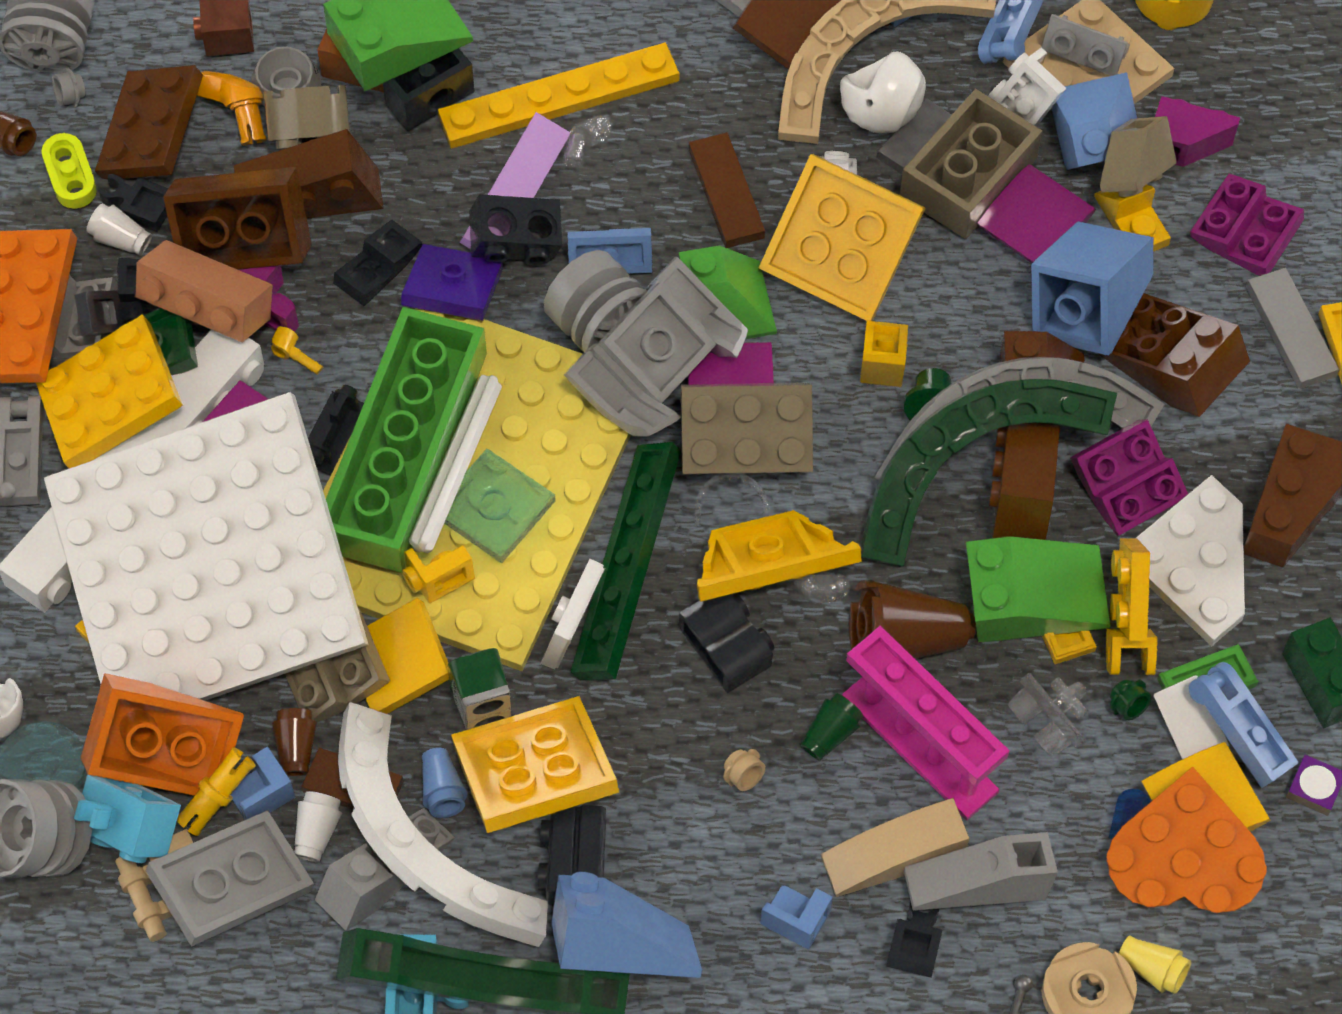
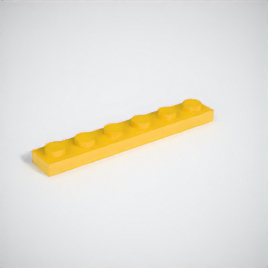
M666 42L437 109L438 118L452 149L527 127L536 112L550 120L678 82L679 71Z

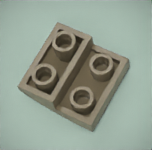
M359 607V614L369 645L285 673L298 707L311 710L312 720L316 722L341 713L346 709L349 702L357 704L390 682Z

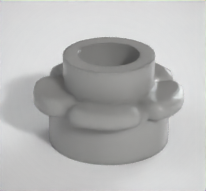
M64 68L63 73L53 75V91L60 106L72 104L74 108L77 107L80 98L85 97V86L81 75L74 74L69 68Z

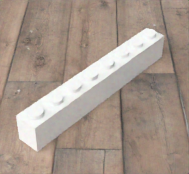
M211 329L195 347L198 367L182 374L171 375L183 406L96 459L202 423L239 380L249 386L254 385L259 380L264 370V360L260 345L250 338L240 342ZM52 507L0 563V576L4 585L44 613L53 603L59 604L65 599L72 583Z

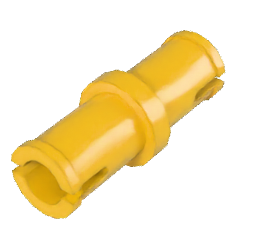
M235 747L230 750L228 756L210 777L205 776L200 781V790L183 811L178 814L177 822L183 828L195 814L198 815L190 825L189 833L199 836L202 829L220 807H227L233 800L231 796L233 791L246 775L255 768L254 761L249 756H246L237 769H233L244 753Z

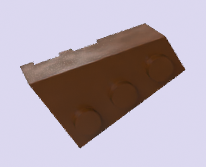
M348 129L234 165V173L297 167L307 218L384 209L379 168Z
M1031 422L997 429L995 447L1003 448V452H995L992 477H999V481L992 480L989 506L996 507L992 539L1019 537L1046 540L1054 500L1060 425Z
M1285 424L1243 548L1244 555L1280 567H1284L1342 495L1341 441Z

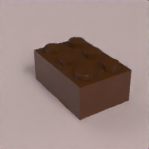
M297 167L179 178L173 181L163 196L173 243L232 268L247 269L303 263L312 246Z

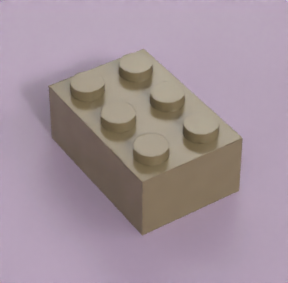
M975 88L904 167L900 196L925 207L924 213L964 239H967L977 228L978 220L1004 188L1028 164L1032 165L1037 159L1042 130Z
M810 383L681 385L682 473L813 472L812 385Z

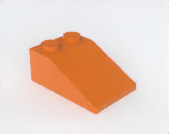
M104 673L81 760L88 775L195 796L200 790V781L205 776L210 777L228 756L230 750L236 746L244 715L241 712L149 682Z

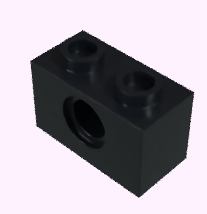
M458 48L383 83L385 104L406 130L410 131L437 115V109L453 105L475 92L472 63Z

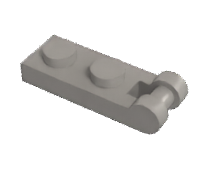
M40 395L28 396V400L14 401L13 397H0V485L4 482H11L16 488L15 495L12 498L5 499L0 496V506L40 504L42 435L45 410ZM27 417V421L14 422V418Z

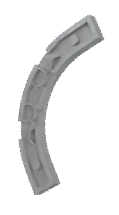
M1052 357L1019 358L999 362L958 379L926 403L905 427L874 478L880 481L885 468L897 449L909 434L927 417L956 398L985 386L1015 380L1054 379L1115 392L1117 397L1111 423L1121 429L1139 419H1148L1152 426L1165 404L1126 379L1091 364Z

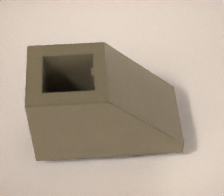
M1167 116L1130 119L1112 131L1100 182L1101 192H1118L1121 197L1139 194L1143 191V186L1149 182L1161 179L1163 177L1162 173L1176 164Z

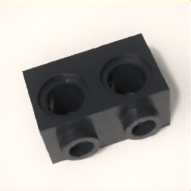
M479 194L469 210L471 257H482L486 261L493 263L516 259L525 260L527 264L542 265L552 261L563 246L559 199ZM488 226L497 227L503 236L495 235ZM529 228L538 230L543 238L533 236Z

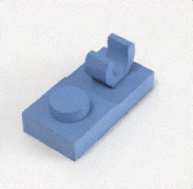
M651 228L568 232L569 263L584 253L601 250L608 252L627 273H652Z

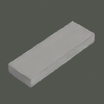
M1283 268L1249 279L1246 289L1298 389L1337 377L1340 369L1287 269Z

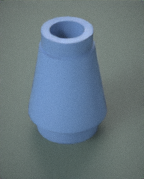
M444 748L427 750L422 755L423 805L429 809L430 814L434 817L447 818L454 816L464 809L467 791L449 757L448 751Z

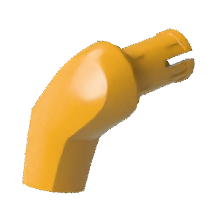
M203 71L197 96L221 102L225 107L230 108L231 111H235L241 145L254 144L253 140L257 141V143L267 141L259 111V106L262 105L264 100L260 88L232 74Z

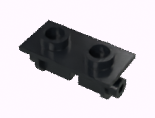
M343 385L341 389H336L335 392L332 391L308 437L317 470L330 475L352 435L364 402L356 398L358 391L352 386Z

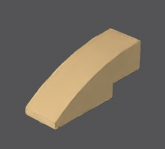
M954 798L871 828L822 853L821 858L835 896L839 897L905 876V866L966 848L969 836Z

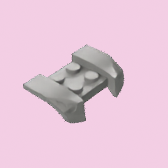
M674 257L648 285L650 289L598 344L591 345L564 374L571 384L604 417L632 436H650L679 420L681 417L675 411L662 404L664 400L710 351L718 357L731 356L737 358L748 332L743 323L714 296L678 257Z

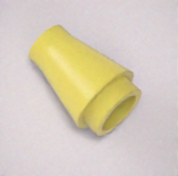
M1130 935L1126 938L1119 951V954L1125 958L1132 970L1161 993L1167 990L1176 994L1184 983L1191 966V960L1183 957L1181 950L1138 940Z

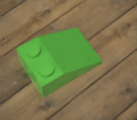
M330 0L323 4L327 33L364 91L473 42V36L449 0Z
M1002 537L966 542L978 642L1037 637L1053 632L1054 634L1110 628L1099 545L1019 537Z

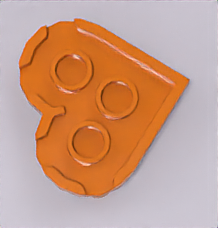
M1191 767L1124 824L1112 839L1107 852L1109 875L1118 891L1131 902L1149 908L1169 906L1182 898H1186L1198 909L1216 914L1235 912L1254 899L1262 888L1267 872L1264 852L1254 835L1194 767Z

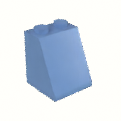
M1079 221L1076 222L1031 264L1032 330L1048 332L1074 348L1109 356L1153 276V237Z

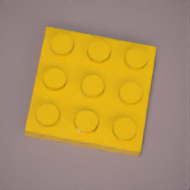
M810 154L759 265V269L866 321H873L925 211V207L815 154Z
M143 314L131 322L122 325L116 331L93 345L84 348L81 352L60 365L48 370L46 383H36L61 457L69 469L96 459L183 406L152 325Z
M580 696L451 735L455 752L487 833L619 793L616 776Z

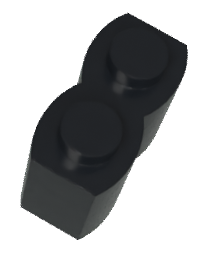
M729 594L701 602L699 600L679 612L678 625L682 633L727 693L770 668L773 659L772 651L775 649L768 633L761 627L756 629L748 621L747 617L750 616L749 610L738 594Z

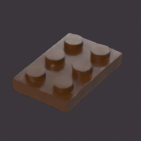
M196 65L127 71L95 168V172L102 179L108 180L107 176L109 174L118 175L122 179L172 175L203 74Z

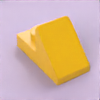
M1146 184L1143 186L1141 193L1127 197L1119 196L1118 192L1099 191L1094 194L1095 199L1114 229L1153 237V252L1169 246L1171 237L1152 208L1155 194L1153 186Z
M866 321L861 383L895 387L902 386L906 363L908 325Z

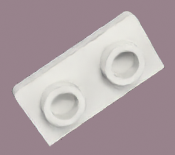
M1042 47L1030 56L1025 52L1020 55L1008 69L1012 74L1009 80H1002L988 95V97L1036 127L1067 89L1040 64L1047 55V52Z

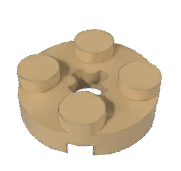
M1091 942L1077 943L1062 949L1051 961L1044 975L1041 991L1048 1014H1131L1137 993V982L1131 966L1117 952L1114 951L1112 954L1106 949L1099 948V944ZM1082 980H1088L1091 986H1100L1101 991L1096 994V1000H1088L1087 997L1079 995L1078 991L1082 987Z

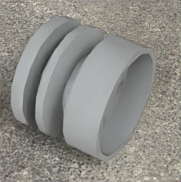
M7 0V11L3 18L0 32L1 52L10 61L32 71L63 73L64 68H69L70 70L77 68L84 57V46L88 38L87 30L91 23L95 0Z
M595 250L584 253L574 259L558 273L545 296L544 312L566 335L571 336L574 343L585 352L591 345L598 344L647 290L643 289L636 279L629 278L627 271L608 252Z
M0 779V877H23L27 875L32 877H55L69 874L81 864L89 849L92 828L89 827L90 821L74 819L78 801L86 799L73 784L61 780L29 781L26 779Z

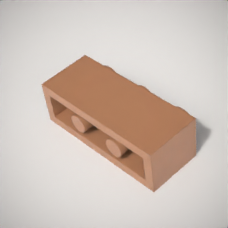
M168 240L163 241L137 262L136 298L240 342H244L270 320L273 288L271 283Z

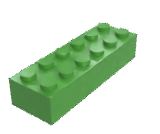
M402 307L326 497L343 557L403 573L402 570L406 567L404 552L413 548L409 544L410 535L473 392L487 355L484 328Z

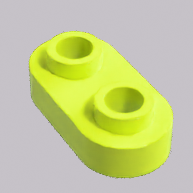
M60 133L48 138L42 147V157L57 200L67 208L77 209L87 206L95 198L97 187L81 141L76 136L68 133ZM63 156L71 157L70 159L64 160L62 162L58 161ZM74 188H82L78 192L70 193Z

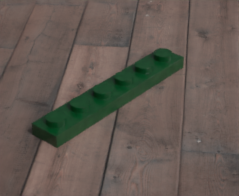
M673 442L637 445L603 560L604 571L594 591L571 669V673L580 681L616 679L681 454V450Z

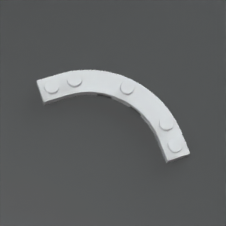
M349 702L343 713L339 741L338 766L342 788L348 790L355 808L352 812L354 821L378 857L412 890L416 891L421 887L434 898L446 904L443 909L446 913L480 929L539 947L546 937L548 901L488 882L458 866L429 843L406 815L391 783L387 753L392 715Z

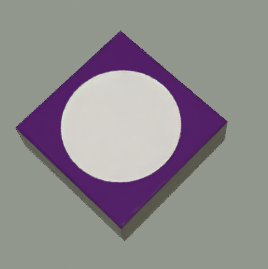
M1305 754L1286 798L1328 816L1342 786V770Z

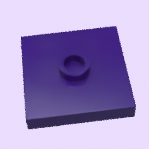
M423 244L402 291L401 305L483 321L500 279L503 262H488L482 257H471L470 252Z

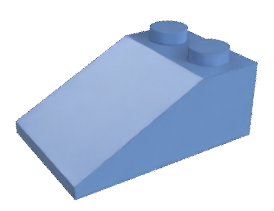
M576 872L572 876L558 875L551 926L561 969L701 978L702 967L689 925L606 878H600L588 872Z

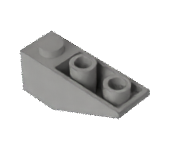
M425 808L408 817L417 830L440 852L455 839ZM367 842L329 865L315 901L346 931L375 913L405 883L389 869Z
M1048 832L1001 836L905 866L904 868L913 911L1046 900L1058 874Z

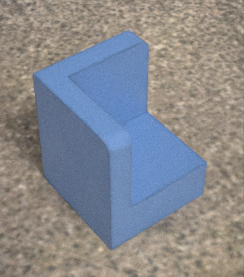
M268 747L252 755L256 770L248 774L231 794L233 803L245 820L267 810L271 813L295 798L290 779Z
M781 886L772 903L764 905L761 911L760 924L809 950L831 912L833 897L816 888L812 897L808 898L787 886Z

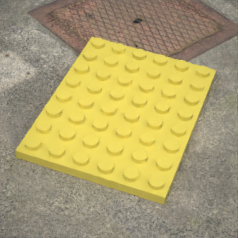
M415 308L417 311L484 328L487 355L478 378L481 375H493L498 378V382L502 386L433 551L430 553L416 552L424 566H426L439 553L447 550L453 551L464 545L472 557L475 579L429 604L421 590L416 593L411 590L403 573L343 557L353 594L361 613L378 619L419 598L426 606L440 642L470 653L496 648L499 651L503 665L523 671L631 434L604 417L564 376L567 370L583 353L485 319L482 321ZM348 442L323 490L325 499L328 495V492L330 490V487L332 485V482L334 480V477L336 475V472L338 470V467L340 465Z

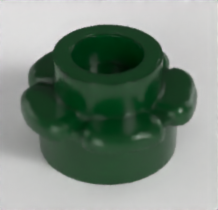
M1128 679L1119 682L1110 694V709L1115 715L1120 714L1128 721L1139 717L1148 708L1152 698L1151 694L1146 690V683L1140 679L1136 682Z

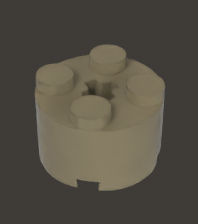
M338 85L336 87L337 94L330 93V86L283 89V91H280L281 98L273 99V90L264 91L268 141H276V148L284 149L303 143L302 139L320 138L348 129L350 132L346 85Z

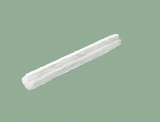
M481 375L478 378L410 535L409 544L418 553L421 551L425 553L433 551L502 386L498 382V378L493 375Z

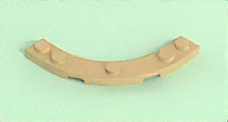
M841 0L827 11L811 28L810 35L792 60L782 97L778 140L818 144L822 106L828 83L843 57L855 44L871 32L893 21L921 14L946 13L994 18L996 0Z

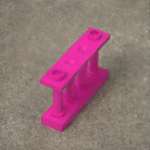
M881 626L847 653L846 661L862 678L847 689L842 696L859 708L863 713L862 719L945 800L954 798L960 815L966 821L969 820L999 793L1000 789L987 776L1008 758L1010 750Z

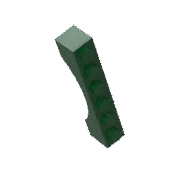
M355 928L342 934L336 980L545 1014H625L630 973L561 969L560 963L479 953L429 943L404 935Z

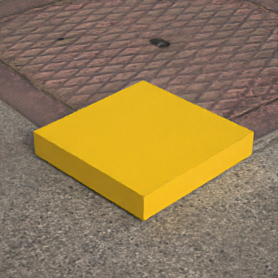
M419 598L408 602L367 626L390 679L389 683L366 698L370 709L388 714L449 680L447 667L449 662L426 606Z

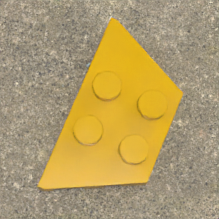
M794 510L711 530L708 540L709 550L705 552L703 559L702 579H698L697 582L698 598L701 602L749 589H760L766 585L790 579H801L806 575L861 562V547L854 541L847 545L835 541L833 530L821 524L812 523L808 517Z

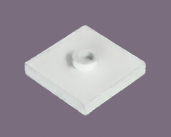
M589 559L571 599L562 596L551 619L559 624L541 661L542 665L552 669L559 667L603 574V564Z

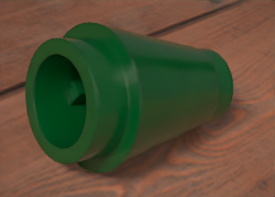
M835 693L830 700H824L800 746L816 760L821 761L825 755H828L860 728L858 722L863 717V713L847 698Z

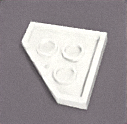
M1211 475L1136 538L1150 552L1149 587L1210 646H1213L1243 620L1245 602L1243 504Z

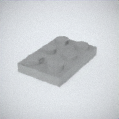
M268 810L149 862L146 868V873L191 947L311 892L314 885Z

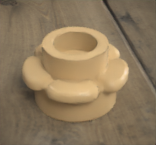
M750 749L748 752L745 750L733 752L724 764L725 772L723 777L725 782L731 787L735 785L740 791H747L753 788L765 773V764L759 759V752L755 749Z

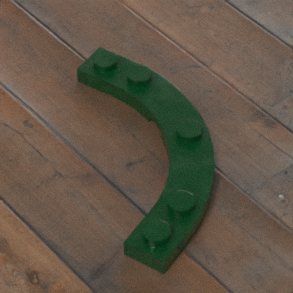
M1025 379L985 386L966 393L942 406L909 434L885 468L874 492L861 543V557L904 566L913 523L926 489L941 465L953 453L958 452L971 441L997 428L1031 422L1062 425L1100 435H1108L1117 393L1054 379Z

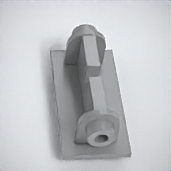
M1054 14L1050 17L1042 48L1046 52L1110 76L1118 74L1122 59H1125L1130 44L1124 41V37L1115 38L1070 21L1068 16L1063 15L1059 17Z

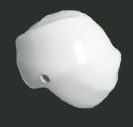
M898 51L891 52L881 60L855 73L845 75L840 81L842 106L851 122L875 133H894L909 123L921 107L926 90L925 77L921 70L907 55Z

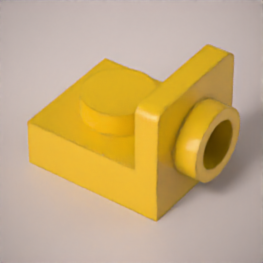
M464 545L453 551L447 550L439 553L426 566H424L413 548L404 552L407 568L402 570L404 578L414 593L421 590L429 604L475 579L472 557Z

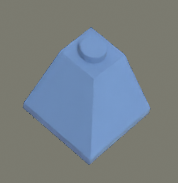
M1127 72L1065 86L1067 89L1052 106L1066 170L1104 162L1112 131L1130 119L1137 118Z

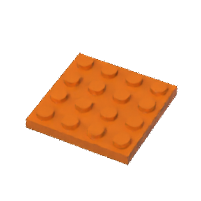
M72 229L0 231V383H46L77 243V237Z

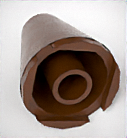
M861 580L854 589V591L862 592L859 602H851L849 639L851 650L879 626L889 633L914 659L964 648L968 640L974 638L976 631L975 616L973 613H969L965 604L872 580Z

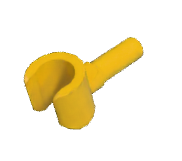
M279 326L272 338V353L283 359H289L290 357L318 375L323 366L295 347L298 335L293 330Z

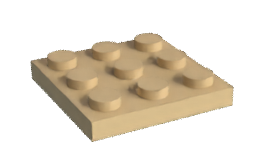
M1081 0L1059 16H1068L1070 21L1115 38L1124 37V41L1130 44L1125 59H1122L1118 74L1127 72L1134 104L1173 76L1174 67L1101 0ZM1048 24L1025 40V53L1028 56L1042 47ZM1047 52V55L1040 63L1063 86L1110 76ZM1004 57L1003 63L1010 68L1015 60L1008 61Z

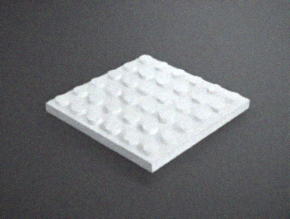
M291 392L44 477L100 684L102 683L104 673L149 682L205 701L369 645L296 397Z

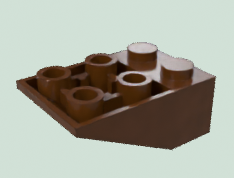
M1143 293L1112 353L1109 356L1099 354L1169 406L1198 417L1205 412L1250 362L1239 325Z

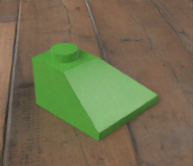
M722 246L679 252V259L748 329L745 339L777 334L763 273L759 269V260Z

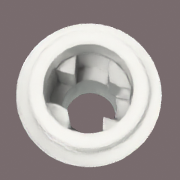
M100 204L93 212L86 230L87 233L94 236L93 240L95 242L136 253L139 256L144 253L152 239L151 233L145 231L143 227L115 205L108 207L105 204Z
M308 791L305 792L304 800L298 802L294 852L298 858L320 862L321 855L324 853L342 815V812L339 811L341 802L339 799L326 794Z

